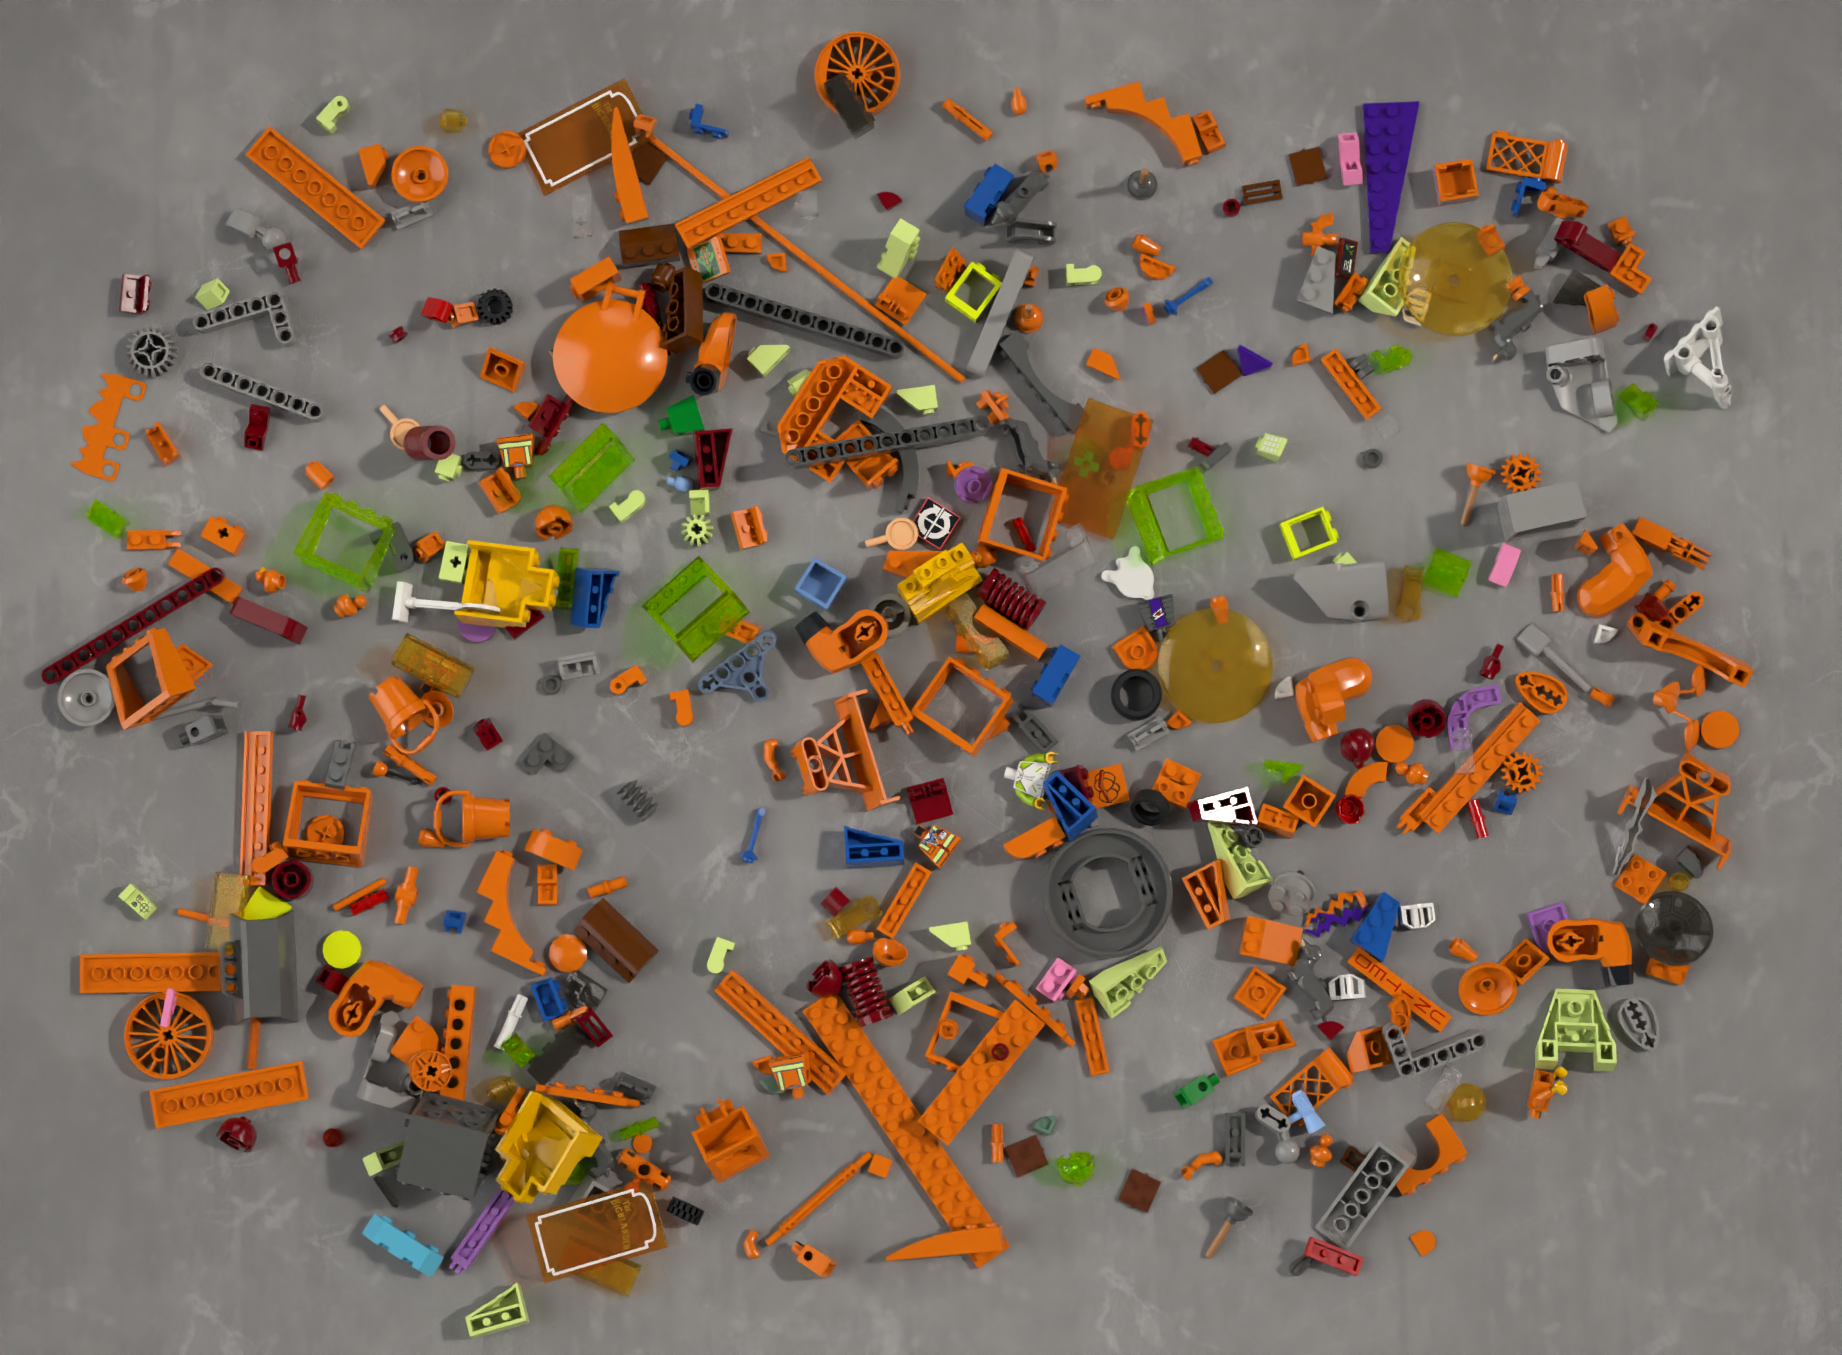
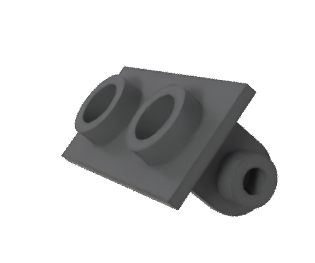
M621 1071L613 1089L649 1104L656 1086Z

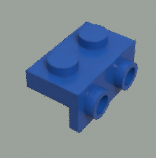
M550 977L530 985L544 1022L566 1014L565 1009H568L565 999L560 998L558 993L561 990L558 980Z

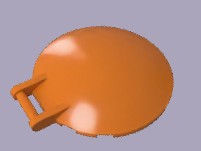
M608 282L604 300L587 304L578 309L560 328L553 348L555 374L565 393L582 407L600 413H621L622 411L634 409L647 401L660 386L666 372L668 354L667 350L660 347L661 340H664L660 327L648 313L642 310L646 290L640 289L637 291ZM612 293L637 298V302L633 304L612 299Z

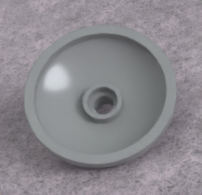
M93 669L78 670L66 677L58 692V705L64 717L70 722L83 727L95 726L105 721L115 707L109 678ZM88 696L93 697V700L90 703L87 702Z

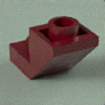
M251 404L249 408V424L244 435L245 448L263 451L270 421V407Z

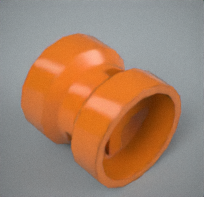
M1520 275L1504 286L1507 291H1511L1516 302L1531 290L1528 286L1524 285Z

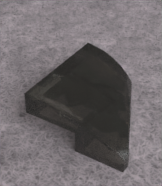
M1573 269L1553 300V303L1570 304V306L1583 305L1587 307L1583 297L1585 293L1602 286Z
M574 970L570 973L562 988L566 996L570 997L575 1009L587 1006L588 1009L591 1007L594 1012L608 989L579 970Z

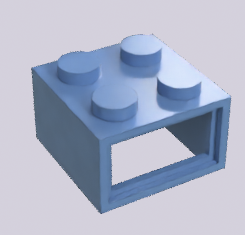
M814 557L794 591L828 612L848 579L844 574Z

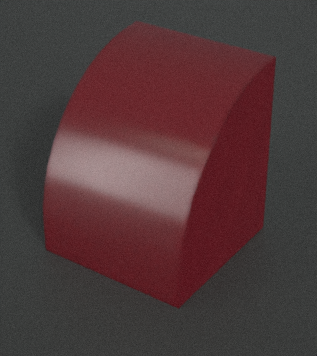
M835 887L822 901L821 905L835 917L850 900Z
M324 965L315 982L339 995L349 978Z

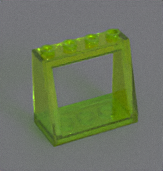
M602 423L548 478L553 486L582 514L635 461V458L620 439Z
M1198 467L1138 485L1124 495L1151 566L1212 545L1225 538L1224 529L1217 519V511L1212 506L1210 500V492L1204 485V477ZM1186 481L1208 537L1169 552L1148 495Z
M325 492L293 553L302 563L369 593L396 527L392 523L393 520L384 515L379 517L375 515V511L369 508H365V510L359 508V504L352 500L346 502L342 500V496L334 492L331 494ZM332 508L384 531L361 575L314 554Z
M700 556L694 559L642 605L648 615L692 663L750 613L735 592ZM707 576L723 594L676 634L661 616Z

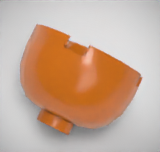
M546 505L535 517L536 534L543 540H549L548 537L555 536V539H560L568 535L572 531V526H574L570 513L564 507L558 505Z

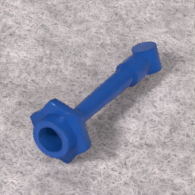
M1210 277L1204 279L1197 287L1174 302L1166 299L1165 311L1169 315L1173 314L1176 316L1178 314V305L1213 284Z
M764 808L756 810L757 817L754 820L755 824L749 848L747 851L739 854L740 857H743L742 861L753 864V861H758V857H756L753 849L760 824H762V817L766 813Z

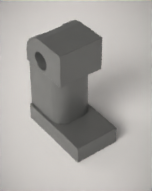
M1016 217L1014 221L1007 223L1006 242L1014 243L1019 239L1038 241V244L1053 245L1056 243L1057 223L1026 220Z
M398 521L369 534L373 544L386 539L393 554L391 560L398 573L414 566L416 562L415 554ZM408 556L407 560L403 561V557Z

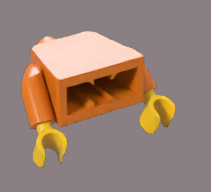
M1558 1066L1553 1073L1534 1069L1527 1107L1530 1108V1117L1540 1119L1542 1111L1547 1112L1550 1098L1555 1096V1092H1558L1560 1095H1564L1567 1092L1568 1086L1563 1081H1557L1554 1085V1078L1556 1076L1562 1080L1568 1074L1564 1067Z

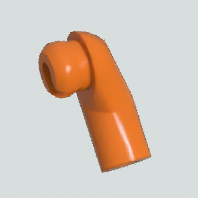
M750 1229L743 1242V1247L748 1258L757 1259L760 1252L756 1249L754 1242L759 1233Z

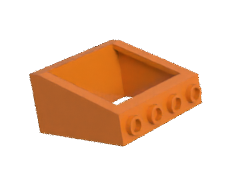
M1001 468L997 473L975 545H985L989 549L1044 563L1046 559L1049 560L1052 553L1050 544L1051 541L1055 542L1058 533L1055 528L1057 523H1061L1064 514L1061 512L1062 505H1066L1069 494H1066L1068 488ZM1005 483L1055 496L1038 553L988 539Z
M155 627L148 630L146 636L136 639L134 645L124 648L123 653L113 656L111 658L112 661L106 665L120 724L124 730L152 722L197 689L165 628L157 630ZM150 644L162 693L144 705L123 663Z
M308 780L295 781L283 840V848L288 855L287 859L363 868L373 800L372 791L362 786L351 788L345 785V789L341 790L325 787V782L317 784ZM303 797L364 804L357 847L298 840Z

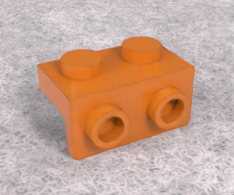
M502 467L478 483L499 515L517 506L522 499L520 490L514 486L510 475Z
M758 505L730 513L740 550L762 546L768 542V533L764 528L762 522L763 515Z
M1656 947L1651 951L1654 957L1671 963L1670 952L1660 947ZM1674 953L1675 964L1690 961V957L1684 953ZM1650 956L1645 974L1682 985L1690 964L1672 966L1661 963Z

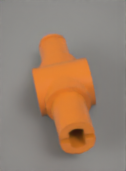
M408 866L404 882L398 885L395 895L396 905H398L395 923L405 925L409 908L416 903L418 889H416L417 885L415 883L419 871L417 867Z

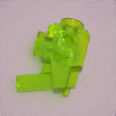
M1399 344L1391 346L1388 352L1389 355L1385 357L1378 350L1371 354L1382 367L1383 373L1401 370L1409 366L1411 359H1413L1410 349H1405L1399 346Z

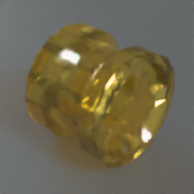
M1682 872L1670 875L1667 881L1668 887L1674 892H1681L1689 886V878Z

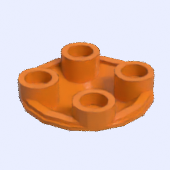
M564 934L557 937L549 949L550 961L554 967L562 972L569 973L581 968L588 954L582 939L572 934Z

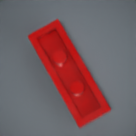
M1309 1237L1303 1254L1306 1257L1353 1276H1358L1364 1259L1361 1256L1314 1237Z

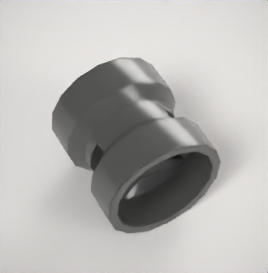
M1365 353L1349 364L1352 369L1357 371V376L1360 380L1375 370V367L1368 363V357Z
M1256 827L1248 829L1244 834V842L1251 848L1258 847L1264 840L1263 832Z

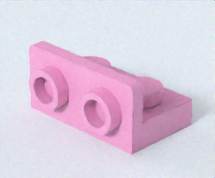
M1057 958L1036 987V990L1053 1002L1056 999L1061 1001L1066 993L1064 990L1066 985H1072L1078 977L1075 974L1077 970L1060 958Z

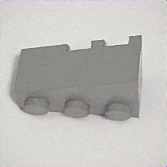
M1317 246L1297 302L1333 314L1334 252Z

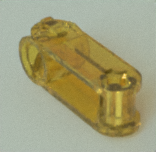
M1409 565L1404 567L1399 605L1397 604L1395 613V616H1398L1397 618L1403 622H1417L1421 618L1422 608H1420L1425 567L1420 569L1409 567ZM1404 608H1411L1413 610V615L1406 616L1404 614Z
M865 896L859 900L860 903L824 923L832 932L833 940L842 937L869 920L873 922L881 917L880 905L873 896ZM868 903H873L876 907L872 914H868L865 911V906Z

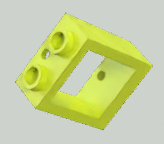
M974 262L969 264L945 297L946 303L974 323L979 320L996 297L1002 284V279L994 273L990 275L985 271L986 268L978 262L976 264ZM972 271H975L995 286L977 311L955 296Z
M1324 507L1280 523V530L1293 561L1337 544V539L1339 538L1337 530L1331 527L1329 522L1332 521L1328 510L1325 511ZM1319 516L1329 541L1300 552L1290 526Z

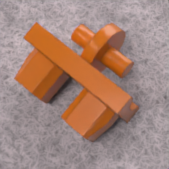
M984 390L981 393L982 396L976 404L981 410H985L988 406L991 407L993 412L987 418L992 425L1005 421L1010 417L1005 411L1009 407V404L1006 402L1009 398L1008 394L1002 396L997 391L993 395L990 390Z

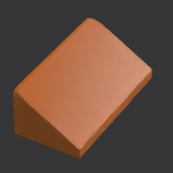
M1586 530L1579 535L1574 545L1575 549L1588 555H1592L1598 549Z

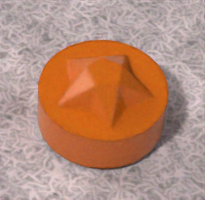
M951 1019L944 1020L939 1026V1034L946 1040L954 1039L959 1032L958 1024Z

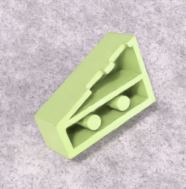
M900 218L889 235L885 245L888 250L886 253H882V259L878 263L877 268L896 279L908 260H913L918 252V243L921 239L919 237L920 230Z
M515 1283L511 1288L496 1296L495 1299L465 1317L471 1338H480L530 1323L520 1284Z

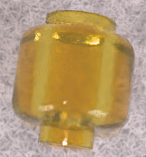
M444 109L443 113H440V128H443L445 133H461L463 127H467V115H463L461 109Z
M500 1075L489 1082L487 1094L492 1101L504 1103L515 1095L517 1090L516 1082L511 1076Z

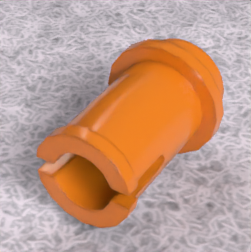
M1669 579L1662 581L1663 584L1651 595L1659 604L1671 592L1675 591L1674 588L1676 586Z
M1596 686L1589 696L1604 704V707L1607 706L1609 708L1615 699L1612 693L1609 695Z

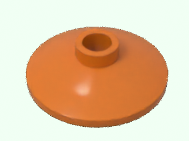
M439 691L425 693L421 700L427 699L435 709L439 718V728L450 724L454 716V708L450 699ZM430 712L425 721L434 727V717Z

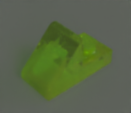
M1264 760L1262 769H1267V773L1278 774V771H1281V786L1303 768V764Z

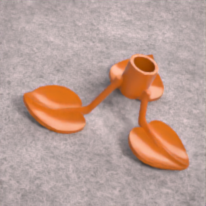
M1698 665L1692 674V688L1690 690L1680 691L1679 682L1674 681L1661 690H1657L1653 697L1654 705L1662 706L1667 713L1673 712L1688 721L1684 731L1687 753L1698 742L1700 724L1698 720L1694 719L1692 721L1691 718L1675 709L1679 694L1695 692V696L1700 697L1707 687L1708 674L1707 669L1702 665Z

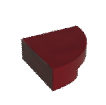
M880 192L877 194L885 211L903 203L902 199L892 192Z
M1651 323L1642 337L1643 340L1647 342L1651 340L1658 328L1656 324Z
M1326 1021L1317 1026L1329 1040H1332L1345 1028L1340 1023L1334 1021Z

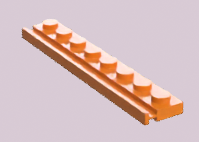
M807 157L676 223L675 227L687 249H690L821 183L822 179L814 164H812L810 157Z
M1518 702L1417 815L1434 832L1439 834L1537 726L1540 720L1521 702Z
M244 731L239 885L268 886L269 870L265 873L256 874L251 870L250 863L254 858L264 856L270 849L272 731Z
M734 969L715 988L714 991L784 1055L808 1051L811 1080L826 1094L829 1095L848 1074Z

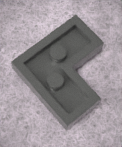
M544 733L521 760V763L536 775L548 760L563 772L575 757L548 734Z

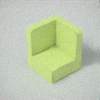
M216 278L203 284L195 298L207 310L223 304L230 290Z
M689 490L691 515H710L709 490Z

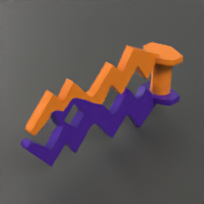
M1362 889L1355 893H1338V902L1331 900L1327 912L1315 907L1314 914L1308 913L1305 926H1308L1311 919L1317 923L1319 915L1326 918L1325 923L1319 922L1317 931L1306 929V932L1320 938L1322 929L1329 932L1331 922L1333 921L1345 927L1348 917L1360 921L1364 910L1370 907L1362 893ZM1353 896H1356L1362 907L1359 909L1354 906V912L1344 908L1342 918L1333 914L1334 907L1342 909L1344 899L1353 902Z

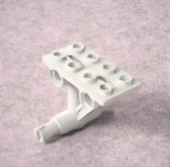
M1716 306L1705 314L1704 319L1700 323H1696L1692 327L1691 332L1687 336L1679 340L1678 345L1673 350H1669L1666 353L1664 364L1667 375L1670 377L1677 370L1684 375L1694 374L1713 389L1714 398L1718 402L1719 407L1726 409L1731 404V385L1722 365L1720 346L1723 338L1720 327L1723 321L1720 308ZM1709 348L1713 365L1711 371L1699 359Z

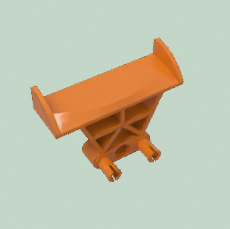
M867 689L848 693L834 701L839 721L817 740L806 737L797 742L795 747L791 749L790 754L794 752L791 757L798 760L805 783L801 790L805 789L802 792L804 795L818 794L826 790L827 787L862 793L867 812L901 800L900 796L886 798L856 699L867 694ZM840 726L842 727L849 753L844 755L836 732ZM826 738H827L829 747L826 746V745H824V744H822V742H823ZM821 755L834 760L827 773ZM851 758L859 784L851 782L845 760ZM809 762L814 765V770L810 768ZM836 771L838 773L839 780L832 779Z
M1685 753L1679 763L1680 772L1654 789L1657 796L1666 792L1685 803L1679 812L1655 798L1646 813L1719 853L1721 856L1716 869L1720 871L1731 854L1732 841L1715 832L1719 796L1729 794L1731 780L1728 773L1725 775L1724 771L1720 772L1696 759L1694 755L1691 756V753ZM1706 772L1710 774V778L1702 779L1700 774ZM1687 778L1709 791L1690 797ZM1682 780L1684 793L1672 786ZM1631 784L1629 785L1617 814L1621 815L1628 803L1634 805L1640 789ZM1652 791L1648 794L1645 793L1642 797L1640 810L1644 811ZM1715 798L1714 810L1702 803ZM1691 806L1712 818V829L1686 816L1685 813Z

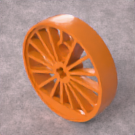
M849 32L831 40L819 54L814 71L815 85L821 100L836 114L850 119L869 118L885 110L894 100L901 78L899 62L891 47L881 38L866 32ZM851 41H861L857 65ZM863 42L872 43L873 46L860 65ZM848 43L853 65L839 49V45ZM876 46L884 51V53L866 65ZM836 49L849 67L830 57L832 50ZM887 55L892 61V64L869 69ZM829 61L846 71L828 69ZM894 68L895 77L885 76L882 70ZM857 72L860 73L859 79H855L854 76ZM827 73L845 75L826 80ZM875 74L880 75L882 78L877 83L871 80V77ZM846 80L826 94V85ZM885 81L894 82L891 91L882 87ZM849 84L838 104L833 103L829 99ZM854 85L851 110L840 107ZM862 85L877 102V106L868 109ZM857 86L860 88L865 110L854 111ZM870 87L879 89L888 94V96L880 102Z
M166 991L145 998L132 1010L125 1025L124 1043L131 1061L143 1073L157 1079L175 1080L194 1073L205 1063L213 1047L214 1027L208 1012L202 1004L193 997L180 992L175 994V997H177L176 1005L181 1007L172 1023L171 1015L169 1026H160L161 1023L146 1006L156 1001L162 1019L163 1010L159 999H166ZM143 1009L160 1029L137 1018ZM184 1009L191 1012L187 1018L176 1026ZM195 1015L204 1021L178 1030ZM135 1021L159 1033L133 1032ZM206 1026L207 1036L180 1035V1033L194 1028ZM172 1031L173 1039L167 1040L166 1032L170 1033ZM132 1035L159 1036L158 1038L133 1046ZM179 1038L205 1039L204 1050L202 1051ZM159 1041L141 1058H138L135 1052L136 1048ZM177 1042L201 1053L199 1059L194 1063ZM175 1047L191 1064V1067L184 1071L181 1069ZM159 1048L165 1050V1056L162 1059L156 1056V1051ZM171 1051L178 1070L176 1074H168V1062ZM151 1054L154 1061L149 1069L142 1061ZM157 1062H164L163 1074L153 1071Z

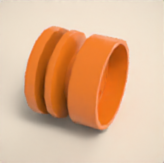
M424 1049L412 1056L408 1066V1073L410 1079L417 1087L425 1091L434 1092L448 1084L452 1076V1066L449 1059L435 1049ZM429 1066H431L432 1068H436V1069L433 1071V1072H434V1075H431V1074H429V1073H428V1074L426 1073V1072L429 1071V1070H428V1067H429Z

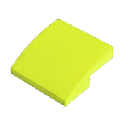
M259 886L239 917L246 920L277 918L291 910L292 906L264 887Z

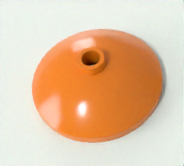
M414 146L399 154L393 163L391 176L395 189L402 197L412 202H427L435 199L443 192L448 182L449 171L445 159L439 152L427 146ZM424 174L425 178L423 180H419V175Z
M1484 962L1474 965L1464 973L1459 982L1458 992L1461 1002L1471 1012L1479 1015H1494L1504 1011L1512 1004L1517 994V983L1513 973L1507 967L1499 963Z

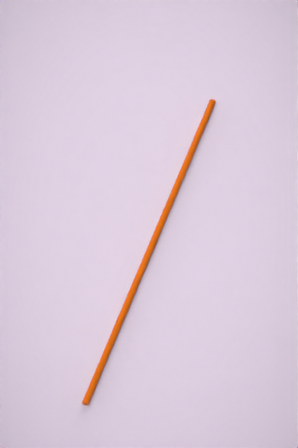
M655 136L649 139L651 144L722 199L731 196ZM757 215L749 219L959 383H963L965 377Z

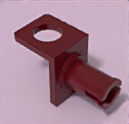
M288 242L273 247L279 268H285L289 284L301 281L296 268L299 259L295 255L292 243ZM283 248L290 251L291 255L287 259H282L279 255L280 250Z

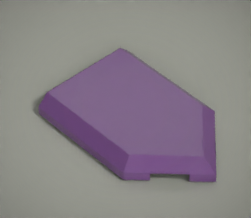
M1563 902L1526 913L1537 947L1554 959L1556 958L1549 951L1547 945V937L1553 924L1560 920L1569 919Z

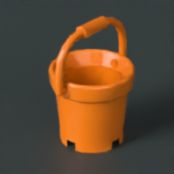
M397 675V678L392 676L376 687L378 690L376 695L371 692L368 699L385 723V729L389 735L388 738L401 753L407 755L416 754L423 751L435 739L439 729V718L427 699L420 700L399 675ZM431 712L435 723L432 733L428 734L417 745L416 749H404L397 742L396 738L412 731Z
M469 790L446 792L436 802L434 809V829H436L437 836L443 843L453 847H469L475 840L510 837V799L474 797L473 794H470ZM462 795L463 842L449 841L441 834L440 807L444 799L449 796Z

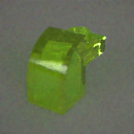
M1634 383L1619 394V398L1632 410V414L1641 421L1647 420L1660 407V403L1647 390L1643 393Z

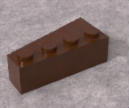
M687 266L672 272L669 290L671 301L666 308L668 319L667 324L663 326L665 337L664 340H661L660 344L661 348L675 354L703 342L702 273Z

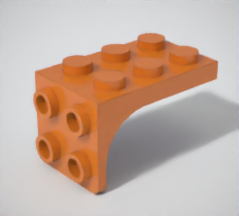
M858 419L838 436L835 441L870 436L872 434ZM870 442L863 444L866 450L873 449V445ZM846 446V448L852 451L851 453L855 452L852 446ZM889 453L845 461L869 490L873 488L875 490L884 483L883 479L887 476H893L898 471L897 468L899 466L898 460Z

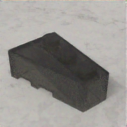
M844 72L824 83L825 94L855 140L874 129L873 122L875 119L872 113L866 111L863 99L860 95L857 96L854 85L850 79H847Z
M577 1023L566 1030L561 1029L554 1036L556 1040L552 1044L550 1042L542 1048V1055L540 1057L536 1055L529 1062L531 1066L526 1071L540 1085H547L579 1053V1050L591 1041L590 1037Z

